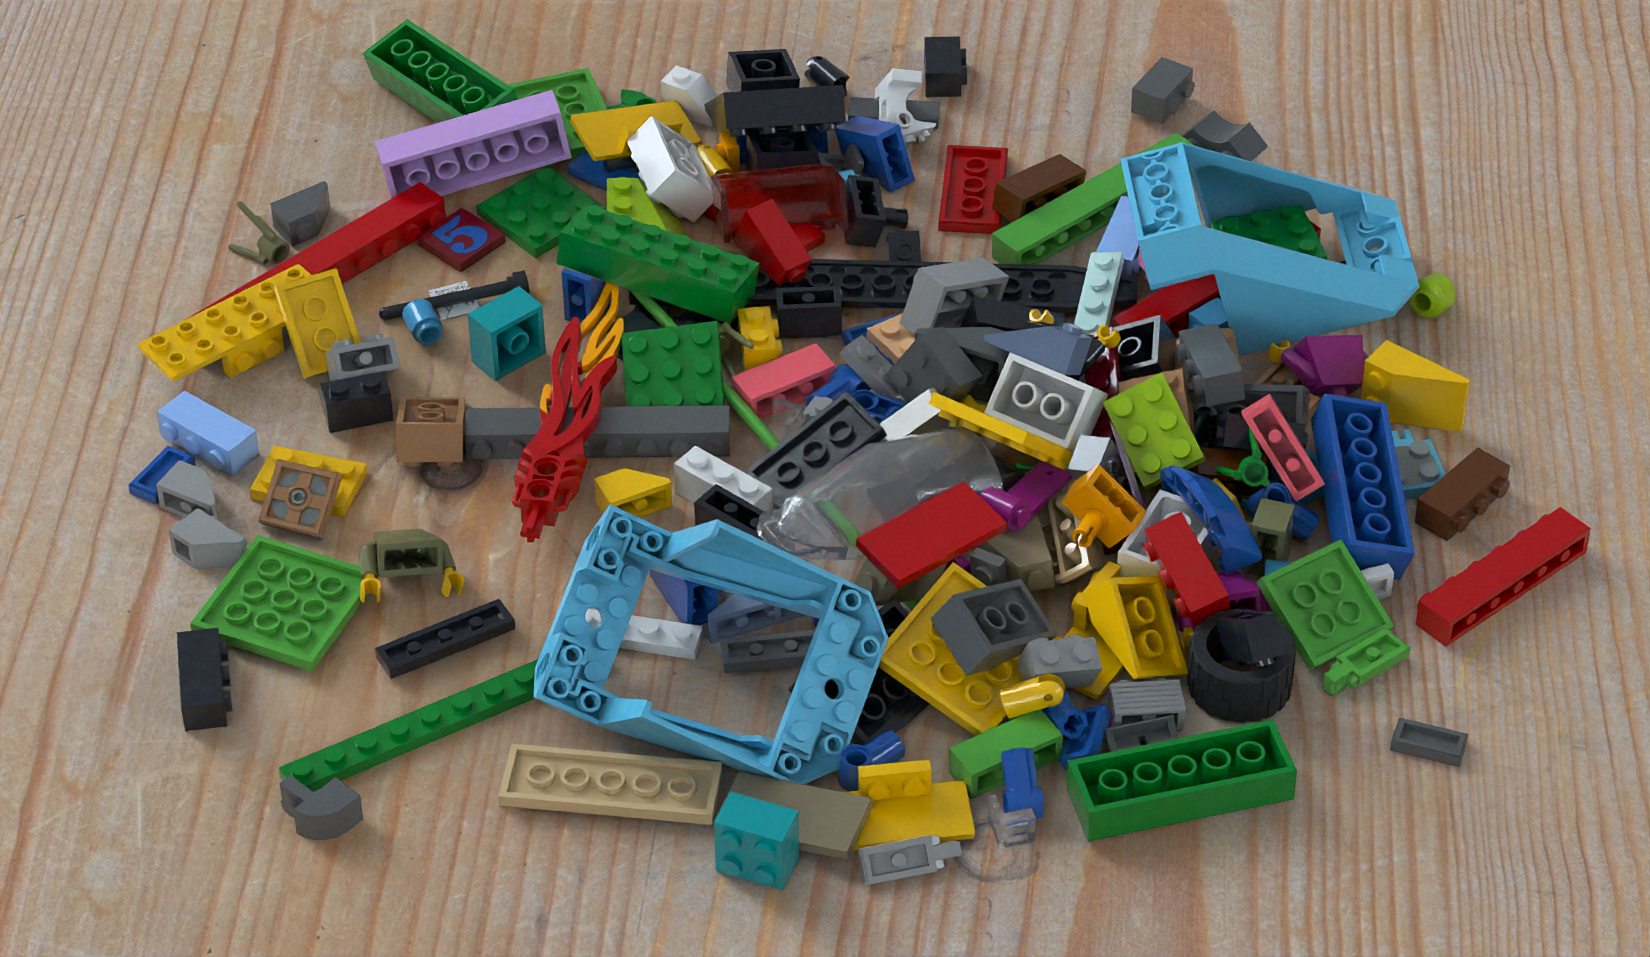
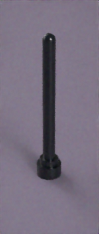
M525 270L513 272L512 276L506 277V281L424 299L428 300L434 309L505 294L518 286L528 294H530ZM410 302L383 307L379 310V316L383 320L401 317L404 308Z

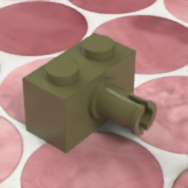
M1261 498L1253 522H1245L1257 543L1262 559L1248 565L1247 574L1264 577L1265 560H1288L1295 505Z

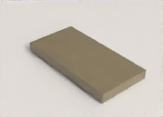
M738 772L723 802L724 804L730 792H735L799 811V850L849 860L873 808L872 798L743 772Z

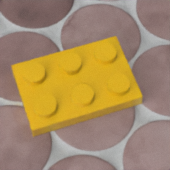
M337 268L274 287L304 379L328 372L324 352L333 348L332 343L351 339L352 344L361 343Z
M274 445L250 487L251 499L265 501L277 459L290 461L342 475L331 515L344 517L368 473L367 463Z

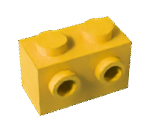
M770 307L738 309V333L754 344V348L749 349L739 342L744 372L782 357L781 340H775V338H779L778 320L771 319Z

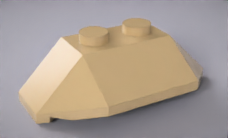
M1074 478L1037 513L1052 560L1054 583L1064 584L1077 579L1106 563L1102 541L1097 536H1095L1093 543L1089 547L1077 545L1082 534H1080L1075 542L1072 540V532L1081 521L1061 501L1075 482Z

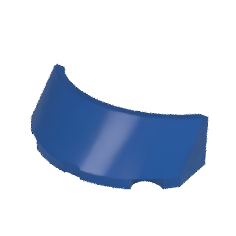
M1172 465L1160 470L1161 489L1180 496L1208 531L1209 543L1212 547L1217 546L1221 551L1218 564L1226 575L1262 559L1261 552L1244 518L1220 486L1207 477Z

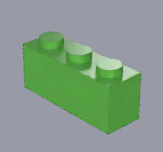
M1041 709L1020 715L1009 722L992 727L982 734L950 747L949 773L956 781L965 782L968 796L970 799H974L1005 784L1001 761L1002 751L1023 747L1033 748L1035 770H1038L1059 760L1062 751L1063 734Z

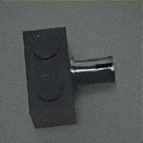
M848 175L838 201L846 244L876 248L884 226L901 229L907 227L909 219L907 209L883 206L878 178Z

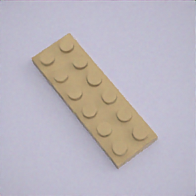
M511 743L498 795L499 806L712 825L723 765L722 762Z

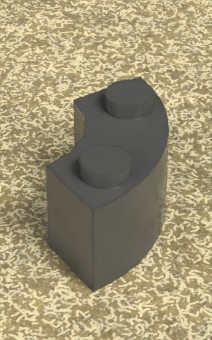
M1215 111L1202 118L1182 135V137L1197 147L1248 161L1255 159L1268 147L1250 122L1243 125L1232 124L1222 119Z

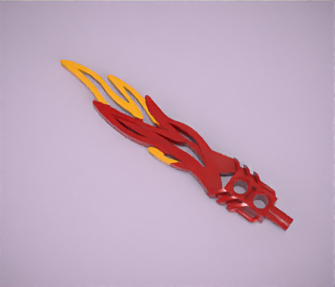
M606 282L601 296L590 314L580 325L579 318L574 317L566 326L557 342L551 362L552 387L548 383L545 384L541 395V428L531 442L523 449L521 460H519L517 467L518 470L514 475L516 489L512 504L517 508H521V521L523 525L520 536L527 537V542L534 543L535 538L540 539L544 525L555 526L559 512L565 511L569 506V502L578 493L587 465L583 443L591 436L598 425L601 416V392L617 371L616 356L622 344V333H624L623 318L617 319L606 338L599 345L618 314L619 289L618 285ZM612 298V303L606 316L591 334L585 353L578 363L581 342L600 320ZM563 362L561 378L559 379L560 368ZM588 372L580 386L578 375ZM572 395L574 419L568 428L562 432ZM548 405L551 407V408H550V411H549V414L547 413V406H548Z

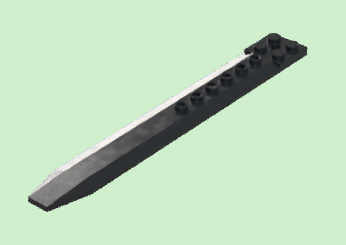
M812 259L804 278L796 283H790L789 281L780 286L759 268L755 295L747 304L776 305V288L840 286L842 307L905 309L918 268L953 262ZM992 263L1009 276L1001 302L1048 310L1055 313H1077L1087 268L1069 265ZM1121 275L1114 307L1136 305L1137 278ZM630 291V305H636L639 301ZM654 298L661 306H676Z

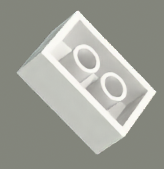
M651 116L627 141L632 152L631 158L640 170L638 173L639 177L645 182L648 189L646 191L647 195L655 203L660 204L662 202L668 206L677 217L681 218L684 216L694 223L718 198L695 144Z
M1010 352L984 413L1074 452L1080 435L1091 436L1104 406L1103 402L1106 401L1108 394Z
M1159 490L1134 532L1128 536L1118 551L1117 564L1121 566L1120 577L1158 576V571L1161 570L1156 561L1152 563L1149 561L1142 544L1146 543L1144 529L1179 512L1183 513L1207 557L1210 556L1215 547H1212L1208 541L1207 529L1180 496ZM1164 588L1167 600L1173 602L1177 597L1172 588L1169 590Z

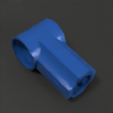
M842 364L832 372L828 383L806 397V406L809 405L815 396L827 397L835 401L846 391L851 395L857 390L865 389L871 391V388L851 367Z
M1272 483L1249 498L1248 508L1253 517H1255L1261 498L1295 505L1292 535L1302 541L1309 538L1319 522L1318 514L1292 499L1288 489L1280 483Z
M1064 690V697L1060 704L1055 707L1041 709L1058 730L1070 740L1082 736V731L1088 725L1086 714L1072 705L1066 690Z
M892 730L889 732L884 731L863 745L855 744L845 747L840 754L838 779L840 786L847 791H858V766L895 763L905 756V747L902 745L900 737Z
M1023 747L1002 751L1001 761L1005 783L1003 809L1006 821L1044 818V798L1041 787L1037 786L1033 748Z

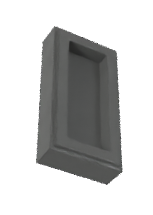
M1399 717L1391 740L1390 751L1460 767L1469 734Z

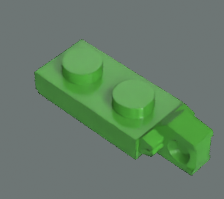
M1384 628L1336 656L1335 663L1330 666V671L1324 673L1325 678L1322 689L1329 695L1334 696L1344 691L1347 686L1351 689L1356 688L1357 685H1362L1408 658L1410 647L1387 628Z

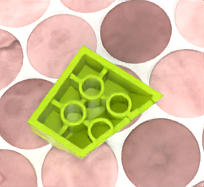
M626 177L607 178V211L618 215H627L633 220L659 226L662 230L677 235L688 236L679 219L671 212L668 206L662 202L657 204L649 198L646 193L648 190L646 184L640 179Z

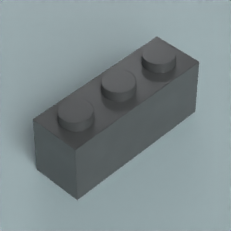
M1217 323L1179 331L1180 344L1175 345L1177 360L1179 364L1184 363L1185 375L1188 380L1192 379L1195 395H1201L1206 407L1245 399L1243 370Z

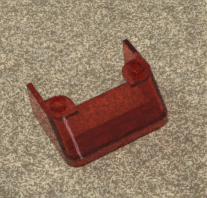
M813 164L726 173L711 177L718 233L724 243H731L730 240L734 239L746 210L770 199L774 200L789 224L810 222L812 225H817L818 230L835 229L836 224H838L842 231L849 230L845 180L831 164Z

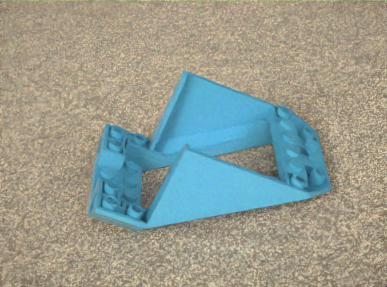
M1183 142L1121 158L1137 239L1150 289L1167 287L1214 274L1229 328L1234 330L1239 356L1269 349L1271 343L1280 346L1283 340H1288L1292 343L1300 341L1306 336H1319L1393 317L1419 288V282L1395 200L1362 189L1273 168ZM1191 175L1193 178V182L1195 185V189L1197 192L1206 227L1202 226L1201 218L1194 193ZM1287 205H1302L1304 211L1317 209L1319 214L1333 212L1347 265L1211 229L1210 221L1220 220L1228 216L1236 217L1252 214L1255 211L1279 209ZM1375 247H1382L1377 251H1369Z
M609 505L583 544L537 661L534 677V698L608 730L708 761L722 762L724 766L749 774L806 784L839 769L841 751L850 744L886 647L888 635L870 591L716 519L671 533L616 506ZM649 570L819 619L774 741L760 735H738L652 709V702L648 700L621 698L603 690ZM589 608L596 609L600 614V623L597 627L590 626L586 621L585 615ZM829 679L835 681L838 685L839 692L835 699H830L824 690L825 684Z

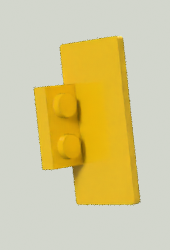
M678 101L574 114L570 118L573 128L593 161L631 156L632 152L627 141L651 116L693 142L696 147L701 143L700 137Z
M930 759L858 766V791L844 793L872 798L873 808L853 851L858 850V848L925 835H939L940 842L973 839L975 837V829L965 782L931 783L932 769Z

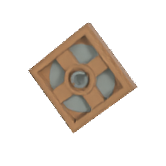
M277 459L258 522L261 525L323 539L342 475Z

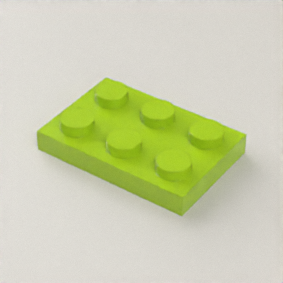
M1162 372L1103 402L1146 491L1161 484L1160 470L1172 465L1188 470L1206 461Z

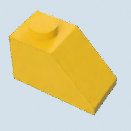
M627 468L594 478L595 500L602 513L605 512L609 505H613L640 518L673 506L672 482L669 478Z

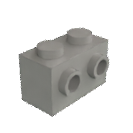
M375 334L363 337L364 342L352 344L351 339L332 343L333 348L324 352L330 381L382 371L386 374L400 369L395 338L383 339V334Z
M1070 635L1062 640L1051 641L1048 638L1034 639L1027 643L1017 660L1022 681L1045 674H1053L1062 679L1065 689L1091 686L1102 670L1095 637L1082 638L1081 635Z

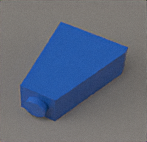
M856 116L837 126L835 133L842 156L845 155L850 144H856L864 160L862 172L871 178H878L879 185L886 191L893 192L915 181L899 124Z
M650 570V577L681 623L702 625L708 622V614L718 607V589Z

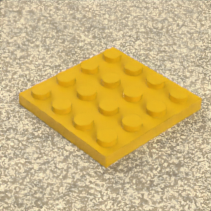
M933 392L929 405L941 409L938 416L957 423L958 419L961 418L959 425L1063 470H1068L1073 451Z
M953 562L888 638L878 667L974 736H977L992 727L1000 726L1007 718L1000 690L1003 687L1022 682L1017 661L1020 655L990 670L968 676L958 665L956 658L945 641L940 637L937 628L930 618L954 594L988 586ZM1056 636L1053 640H1062V639H1061L1060 637Z

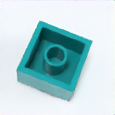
M520 286L468 313L472 362L494 381L546 354L543 305Z
M730 792L714 821L716 871L757 882L763 886L784 890L800 860L799 811Z

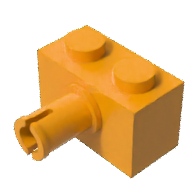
M1097 465L1077 479L1061 501L1081 521L1071 536L1075 542L1080 534H1082L1081 539L1077 543L1080 547H1089L1093 543L1095 536H1097L1108 548H1111L1133 533L1147 512L1100 465Z

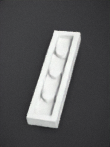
M588 609L585 615L586 621L590 626L597 627L600 623V614L597 610ZM632 615L619 648L695 660L703 638V626Z

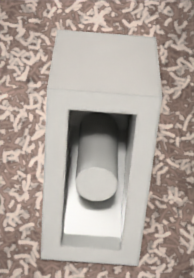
M676 65L660 81L661 102L678 101L689 120L713 128L715 125L706 113L704 104L717 97L718 94L702 74Z

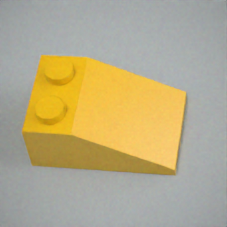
M1385 340L1365 360L1361 399L1387 403L1390 423L1461 432L1465 424L1470 380Z
M1159 576L1109 578L1084 592L1092 625L1133 679L1181 677L1188 674L1165 590Z

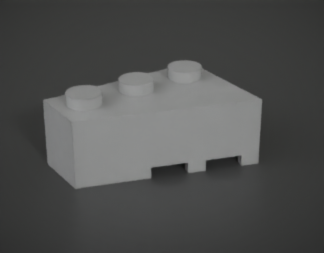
M985 258L918 268L900 324L914 335L918 328H940L943 326L944 328H954L955 322L965 316L973 296L1001 301L1009 276Z

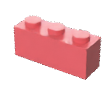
M815 343L732 376V388L761 420L806 402L807 396L829 382V378L836 369V365Z
M1270 394L1241 411L1243 418L1296 502L1325 485L1320 473Z

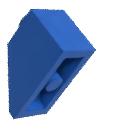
M564 268L561 274L565 320L571 321L574 317H578L580 325L596 306L606 281ZM611 300L609 301L608 306H607V308L605 309L603 315H604V314L608 311V309L610 308V306H611Z

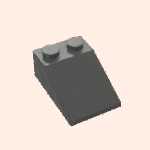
M992 327L945 328L983 376L967 395H971L973 399L988 403L1010 352L984 342L983 338L985 334L1006 331ZM918 328L915 332V340L919 335L937 328Z
M1022 579L954 594L930 618L937 628L940 637L945 641L966 676L990 670L1021 655L1027 643L1034 639L1048 638L1051 641L1057 636Z

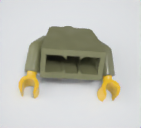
M422 529L374 532V541H370L360 550L361 578L363 579L360 584V600L365 603V595L368 593L375 594L377 602L380 601L381 583L376 579L377 577L441 573L445 575L441 588L442 594L445 597H449L452 587L457 590L458 595H461L465 579L462 574L455 572L456 565L448 544Z

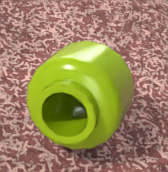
M1431 273L1418 280L1419 288L1409 298L1410 306L1414 312L1423 318L1430 319L1438 317L1452 307L1456 298V291L1449 278L1443 274Z

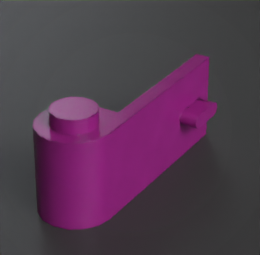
M1040 460L1008 492L991 486L986 488L980 497L1007 522L1006 529L1018 531L1073 477L1070 472Z

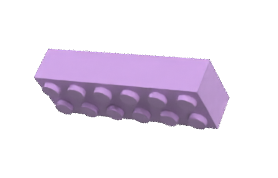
M552 90L375 141L391 199L419 182L440 196L571 158L561 112Z

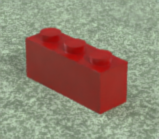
M1182 512L1144 529L1146 543L1142 544L1144 552L1151 563L1154 561L1158 563L1161 569L1158 571V576L1166 590L1172 588L1177 597L1173 602L1182 619L1188 617L1192 626L1195 627L1201 624L1206 617L1212 616L1216 612L1231 609L1229 594Z

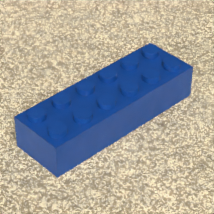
M1324 394L1311 418L1319 472L1325 483L1322 486L1331 543L1341 539L1360 571L1388 563L1394 571L1393 579L1400 580L1415 552L1387 403Z

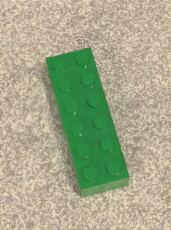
M406 19L362 53L374 80L437 123L518 100L513 88L409 19Z
M586 204L561 230L556 264L699 314L728 322L729 324L738 315V309H743L755 295L760 264L744 255L733 254L721 250L715 245H706L692 240L688 236L677 235L662 230L659 226L648 225L633 220L627 215H618L604 210L600 206Z
M1272 719L1068 760L1067 792L1086 839L1089 842L1294 800L1297 769Z

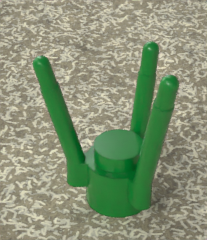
M1249 428L1252 456L1244 458L1238 470L1216 466L1214 471L1233 477L1235 480L1243 479L1250 486L1263 485L1268 487L1270 484L1267 478L1268 469L1261 460L1262 453L1259 449L1258 440Z

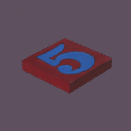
M460 208L417 237L418 246L460 272L506 242L503 232L464 208Z

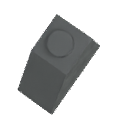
M325 181L270 203L273 227L291 247L319 235L330 210L328 184Z

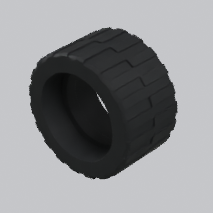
M1237 608L1216 612L1214 615L1206 617L1194 629V634L1190 640L1187 685L1195 703L1200 708L1206 710L1208 714L1226 721L1230 720L1239 723L1256 722L1275 715L1289 701L1293 686L1296 643L1295 639L1291 636L1290 630L1278 620L1285 654L1273 657L1274 663L1263 666L1264 668L1255 671H1236L1220 665V662L1227 660L1224 658L1215 619L1245 611Z

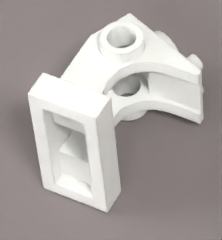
M892 68L875 88V100L879 101V120L899 124L905 146L915 143L916 139H918L919 143L926 141L925 138L930 136V132L935 128L936 123L915 120L906 109V100L922 83V71ZM899 117H903L907 124H903Z

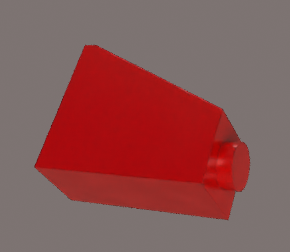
M770 199L746 210L733 239L736 246L751 260L759 262V268L778 286L789 281L790 283H796L804 278L812 259L774 200Z

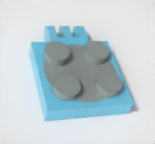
M1409 428L1401 430L1402 439H1400L1398 432L1394 430L1392 435L1404 499L1419 498L1446 475L1431 439L1414 441Z

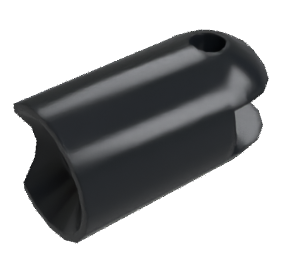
M814 56L807 60L806 65L810 69L806 70L804 74L808 81L815 86L843 85L844 97L847 95L846 82L850 76L822 56Z

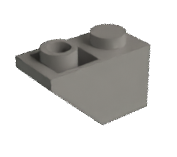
M199 508L168 529L172 554L195 569L233 567L245 552L247 546L246 540L240 532L231 530L222 524L217 517L210 516Z

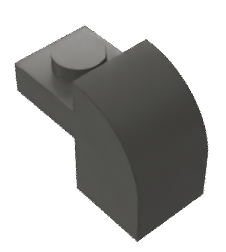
M291 775L280 782L281 805L289 816L294 817L296 833L304 838L312 840L336 838L363 820L361 796L336 777L315 793Z

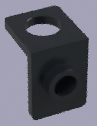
M919 230L887 233L886 243L889 245L890 261L921 262Z

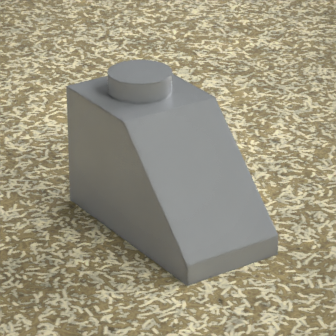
M179 460L156 484L161 509L185 518L199 508L208 515L218 518L208 473L199 466Z

